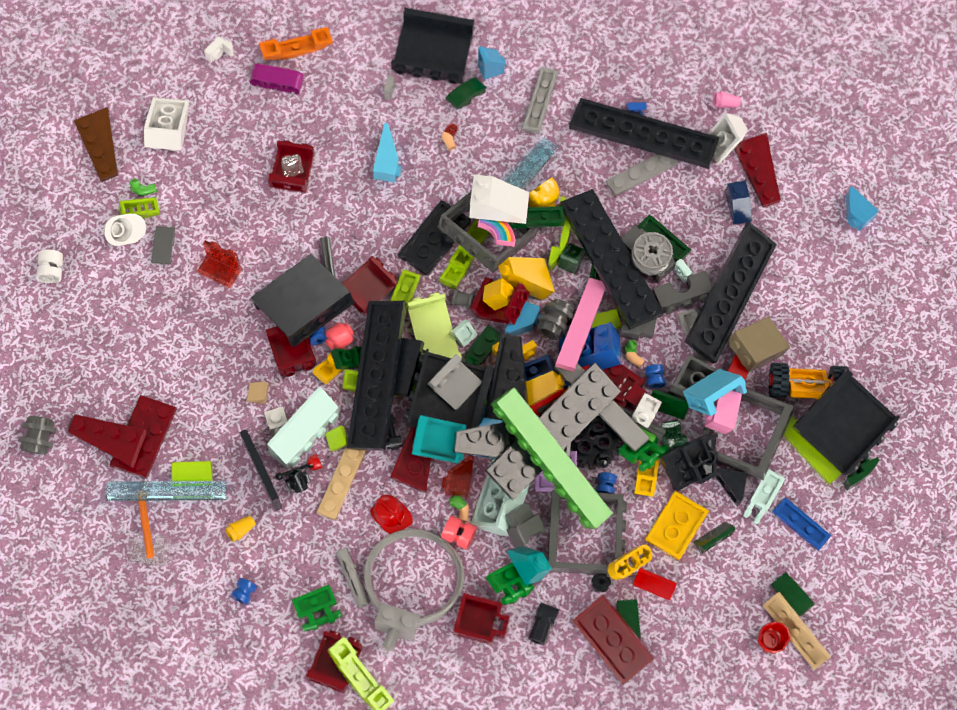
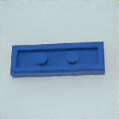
M786 497L772 512L817 551L832 536Z

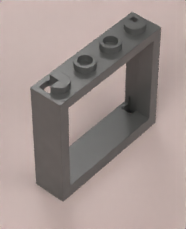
M470 191L441 215L437 227L452 238L456 244L463 247L472 257L480 261L484 267L494 273L499 269L498 266L508 257H513L536 236L539 227L531 229L516 228L523 236L515 242L514 247L510 246L500 256L496 257L453 222L470 207L472 193Z
M747 389V393L742 394L741 400L781 416L758 467L720 452L717 453L716 462L764 481L793 415V406ZM704 425L703 431L705 432L703 436L715 432V430Z
M552 490L548 563L552 568L550 572L598 575L600 573L609 576V565L557 562L560 499L565 500V498L560 497L555 490ZM597 493L604 502L617 503L614 560L621 556V551H625V539H622V532H626V520H623V513L627 511V501H623V494Z

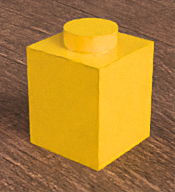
M503 278L484 286L483 301L494 310L508 305L514 292V287Z

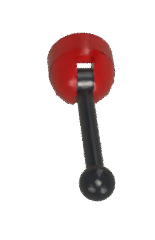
M314 454L307 459L305 465L294 469L299 468L302 470L309 468L314 471L323 467L318 454ZM292 470L286 471L284 473L278 472L275 475V478L277 480H282L283 477L287 476V474Z

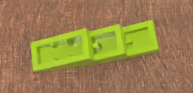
M475 219L466 233L483 246L490 232L479 228L478 220ZM458 245V249L449 260V265L441 275L439 283L451 289H457L475 257H472L463 247Z

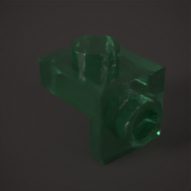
M679 420L661 423V427L666 429L662 441L668 447L673 449L688 442L687 436L681 432V422Z

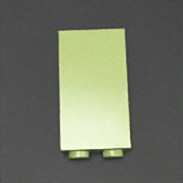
M433 293L429 295V298L421 299V297L411 299L407 304L415 339L425 343L422 353L424 354L426 349H429V352L449 358L458 354L462 358L461 353L458 351L455 337L451 332L453 329L445 302V294Z

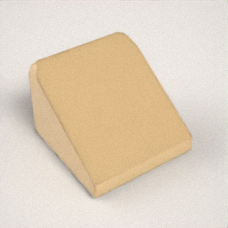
M268 382L250 383L247 402L266 404L269 390Z

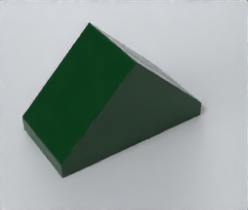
M570 243L561 253L558 267L576 274L586 254L585 250Z

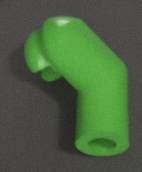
M132 179L129 183L131 191L140 196L157 192L155 183L144 186L139 183L138 179Z

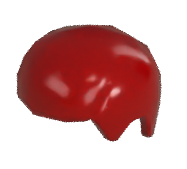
M774 621L763 625L757 639L759 646L765 652L775 654L785 649L791 636L789 629L783 623Z

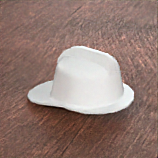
M124 214L110 218L102 231L110 244L120 246L135 243L146 233V224L143 218L137 214Z

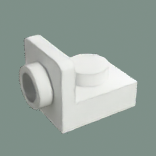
M220 36L204 50L206 59L211 63L215 59L218 60L222 56L223 51L231 57L234 55L233 45L228 40H223Z
M644 393L631 419L648 428L662 402Z
M283 406L264 412L271 435H276L287 422Z

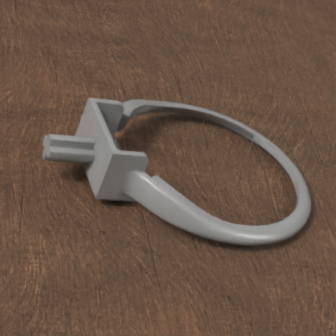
M405 529L394 532L378 542L366 560L364 568L365 589L371 604L378 612L375 620V630L387 633L382 648L388 652L394 651L398 637L413 642L418 628L442 618L454 606L462 592L464 568L461 558L455 548L448 541L441 539V536L436 533L422 529ZM407 537H422L438 543L451 556L457 572L456 588L447 604L432 614L422 616V618L418 614L385 603L381 604L374 593L371 583L372 566L378 554L390 543Z

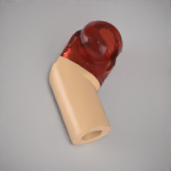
M454 123L448 125L442 134V139L448 151L456 148L453 138L458 127Z

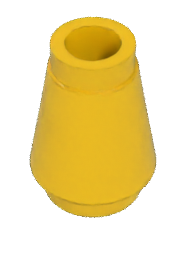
M249 515L228 524L225 532L231 541H239L256 523Z

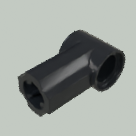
M540 602L534 618L536 620L528 640L544 646L560 609Z

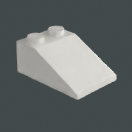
M164 98L152 99L144 126V147L182 150L189 101Z
M474 175L469 218L526 224L529 192L493 176Z

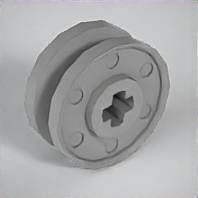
M648 232L636 239L631 256L640 272L647 275H657L668 267L673 255V248L670 241L664 235L657 232Z

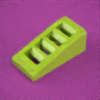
M156 197L119 201L118 209L120 215L137 214L143 219L160 215ZM150 203L152 205V210H149L148 204ZM142 205H144L145 211H141ZM133 207H136L137 212L133 211Z

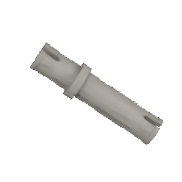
M348 548L337 551L336 555L342 567L341 572L345 574L357 608L369 605L370 603L356 572L357 566L353 564Z

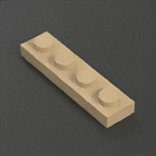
M346 446L317 514L336 521L366 450H352Z
M780 592L763 604V607L775 621L783 623L789 629L790 641L813 670L817 669L831 657Z

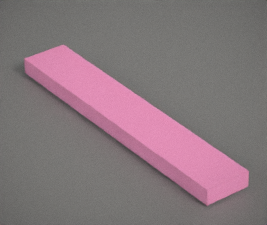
M589 278L555 367L572 372L575 371L606 290L602 281Z

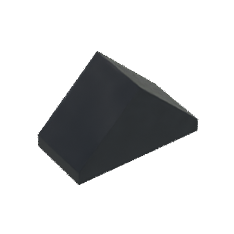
M723 468L717 469L716 479L738 507L743 501L747 473Z

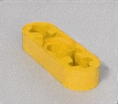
M648 545L636 546L611 562L608 566L609 576L613 580L623 579L650 562L652 559L650 547ZM629 557L632 560V567L628 564Z

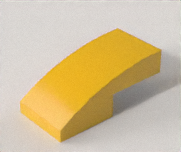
M330 353L325 361L313 369L312 373L327 385L344 369H336Z
M659 459L651 469H646L644 472L640 471L638 467L634 494L654 497Z

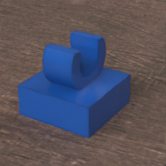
M626 102V110H631L630 112L633 113L638 112L644 116L642 110H646V102Z

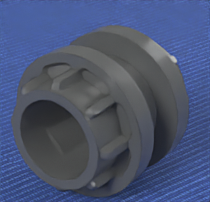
M551 300L543 308L546 314L539 315L537 319L539 322L538 330L544 336L558 340L567 335L569 329L566 325H571L574 318V309L563 300Z
M28 416L26 422H22L21 428L26 429L25 437H19L18 442L21 443L20 449L29 453L47 454L49 448H53L54 444L48 441L50 434H56V428H53L54 421L39 416Z

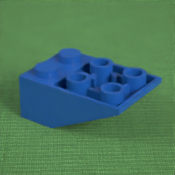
M612 322L590 329L578 361L581 367L596 363L603 370L621 364L620 336ZM566 336L559 339L558 356L560 354Z

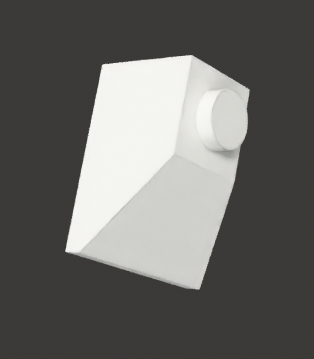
M725 113L707 133L720 137L713 157L719 165L739 144L748 131L741 117Z

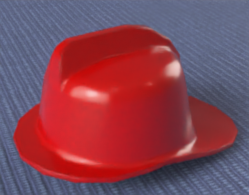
M381 495L370 509L372 518L389 534L404 530L413 523L410 511L392 495Z

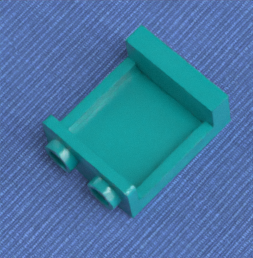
M419 415L411 454L458 464L459 460H463L464 454L453 452L454 433L467 430L466 425Z

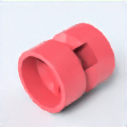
M451 515L444 527L441 539L450 543L455 541L457 546L467 550L475 535L477 526L469 522L462 523V519ZM460 529L464 531L462 536H458Z

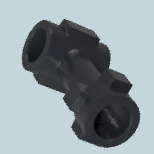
M392 413L386 448L387 450L391 449V451L402 447L400 435L396 436L394 424L397 422L396 417Z

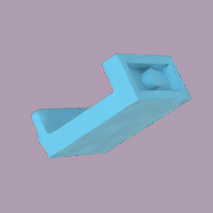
M718 369L683 391L690 409L712 416L717 413L714 401L732 390L745 394L747 389L745 387L746 382L742 376Z

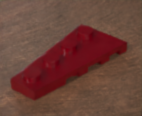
M767 132L739 142L734 150L762 207L765 208L779 203L781 198Z
M77 414L74 415L68 430L74 437L126 463L134 468L147 433L144 429Z
M411 428L390 479L426 493L431 458L411 454L416 429Z

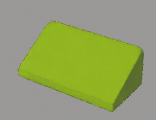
M211 461L172 462L173 485L212 484L213 465Z

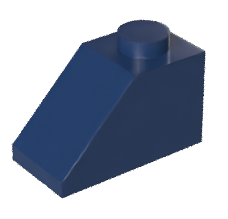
M746 180L728 183L725 196L733 225L752 222L751 200Z
M548 354L524 363L526 382L551 371L558 374L554 369L556 365L553 357Z

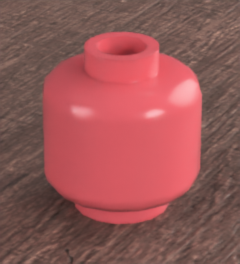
M336 323L326 331L327 339L325 342L330 349H344L353 342L354 332L348 324Z

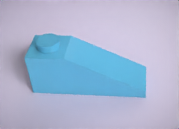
M384 123L374 164L373 178L395 183L396 177L401 175L402 166H399V159L389 125Z

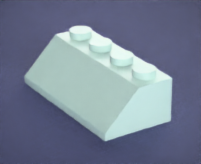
M320 386L267 443L270 456L287 470L291 466L295 467L301 460L300 456L312 449L316 438L320 439L326 433V427L330 423L334 424L339 418V407Z
M487 474L471 524L477 526V529L499 536H509L506 529L510 527V524L505 515L524 504L529 485L514 500H511Z

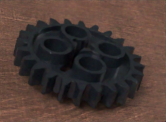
M597 415L583 429L585 432L578 434L571 441L570 451H577V464L582 462V468L587 463L590 469H592L593 464H595V457L600 452L608 453L611 461H614L615 457L613 454L618 455L619 450L617 448L622 447V443L619 441L623 440ZM599 423L603 428L596 429L593 425ZM592 435V437H595V439L592 440L591 437L588 436ZM604 441L608 444V447H601L598 443ZM585 445L590 450L587 452H583L580 450L579 447ZM599 458V461L608 460V458Z

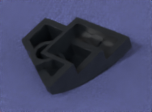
M717 432L693 439L659 456L674 491L678 492L692 483L702 484L717 476Z

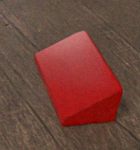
M639 568L633 586L667 600L671 599L677 585L674 581Z

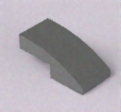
M156 226L151 263L171 265L172 248L175 241L174 227Z

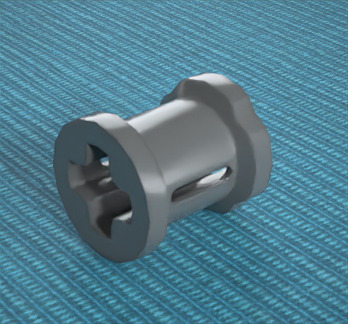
M455 289L451 305L458 304L470 310L474 293L468 294Z

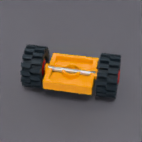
M771 363L768 379L769 397L786 398L790 390L791 397L818 399L841 372L846 369L849 370L848 366H831L827 378L826 370L789 368L788 363Z

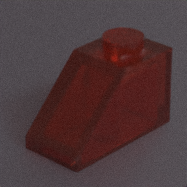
M473 455L468 456L448 470L447 477H443L442 489H445V495H459L462 498H468L474 464Z

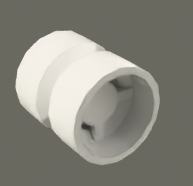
M56 250L40 251L38 253L37 263L39 266L37 267L36 279L43 283H59L62 277V269L60 267L63 265V254Z

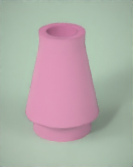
M723 91L714 93L713 106L718 109L740 107L741 97Z

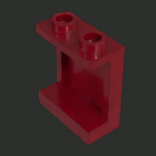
M288 140L277 141V154L272 173L269 174L268 178L269 186L271 188L306 193L315 155L314 147L306 143H292Z
M373 256L342 283L351 293L354 301L353 306L363 316L367 314L369 301H380L398 284L397 277L383 267L384 264L379 258H374Z
M485 277L470 310L478 319L515 325L530 292L522 283H518L514 287V292L508 305L494 310L483 301L484 286L494 282L491 278Z
M277 326L266 329L280 376L290 377L297 371H309L317 365L309 338L293 348L289 344L286 335Z
M324 631L312 666L308 669L305 677L308 681L345 694L349 682L343 676L328 651L342 637L337 631ZM348 637L347 641L357 652L355 655L359 659L363 649L362 644H360V640Z

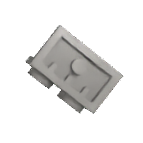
M455 354L428 383L455 410L482 383L461 362L462 358L458 354Z

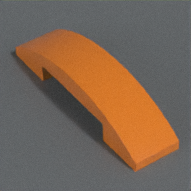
M328 27L311 30L310 35L280 42H277L276 39L259 42V47L263 59L284 60L319 51L331 45L333 40Z

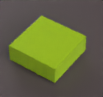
M340 425L325 433L330 451L335 452L347 446L348 437L344 426Z

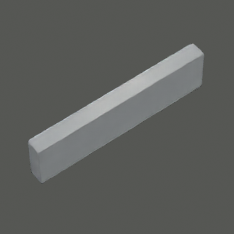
M541 67L522 126L523 131L540 134L558 71Z

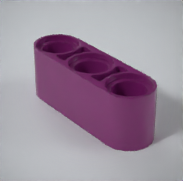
M254 64L249 83L253 86L259 85L261 88L271 90L275 88L277 91L299 94L304 74L296 70L265 64Z

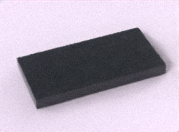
M440 200L398 253L400 259L426 276L431 274L455 243L452 238L437 227L441 215L452 207L443 200ZM462 213L453 222L465 230L470 224L471 218Z
M245 429L240 432L243 444L276 512L282 509L279 496L248 431Z

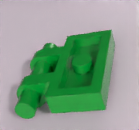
M656 437L654 442L646 441L635 452L625 443L619 448L618 454L632 464H635L638 460L642 463L638 467L640 471L644 472L646 469H651L658 459L660 460L659 456L667 452L669 447L666 444H663L661 447L657 445L659 438ZM651 451L653 454L648 456L646 453Z
M513 563L488 574L486 580L496 594L501 592L505 594V597L501 598L503 605L513 604L518 601V598H525L530 595V592L534 591L533 584L525 585ZM515 585L518 590L514 591L512 586Z
M330 585L292 599L299 620L305 617L309 620L308 623L302 625L304 632L309 630L315 631L319 626L326 623H334L336 619L342 617L340 610L332 612L330 607L337 605ZM322 610L325 611L326 615L317 619L314 618L313 614Z

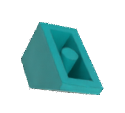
M525 546L507 551L508 556L526 586L540 582L552 570L541 551Z

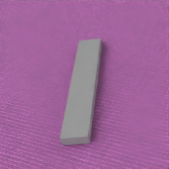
M578 363L574 372L554 366V369L570 385L585 371ZM614 400L598 414L634 452L649 440L644 431Z

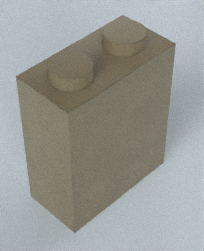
M766 317L734 332L728 340L730 348L736 353L741 364L745 366L748 372L780 358L790 348L770 317Z

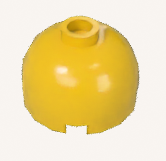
M553 177L529 192L528 206L530 208L556 206L554 202L559 198L560 189Z

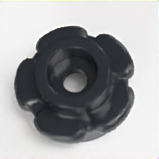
M599 573L592 577V587L595 591L606 592L609 589L611 579L606 574Z

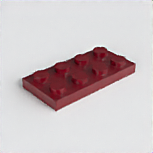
M140 395L127 426L144 429L147 432L134 468L115 458H112L110 466L147 479L177 408Z
M601 595L572 620L623 685L655 659L604 595Z

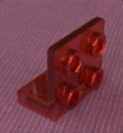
M205 240L203 246L206 257L197 272L231 289L242 271L237 253L231 249L225 250L214 241L208 242Z

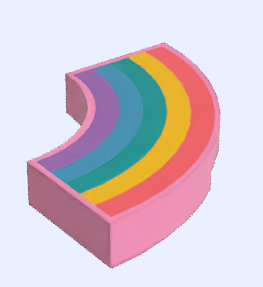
M478 219V227L489 231L493 235L496 245L515 246V235L507 222Z

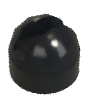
M600 452L595 457V464L599 468H606L611 463V457L606 452ZM599 458H608V460L599 461Z

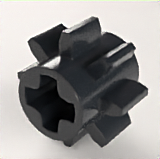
M299 468L290 471L287 474L288 479H285L289 490H294L295 493H301L308 489L307 483L311 482L306 471L302 472Z

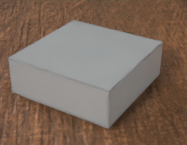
M388 75L384 88V99L392 100L395 78Z

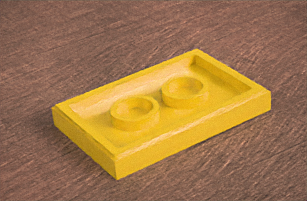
M674 491L645 541L679 561L709 510L679 492Z

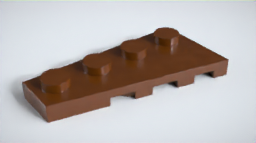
M108 107L74 120L101 182L119 176Z

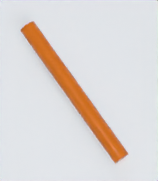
M138 492L137 500L146 557L153 558L155 555L145 493Z

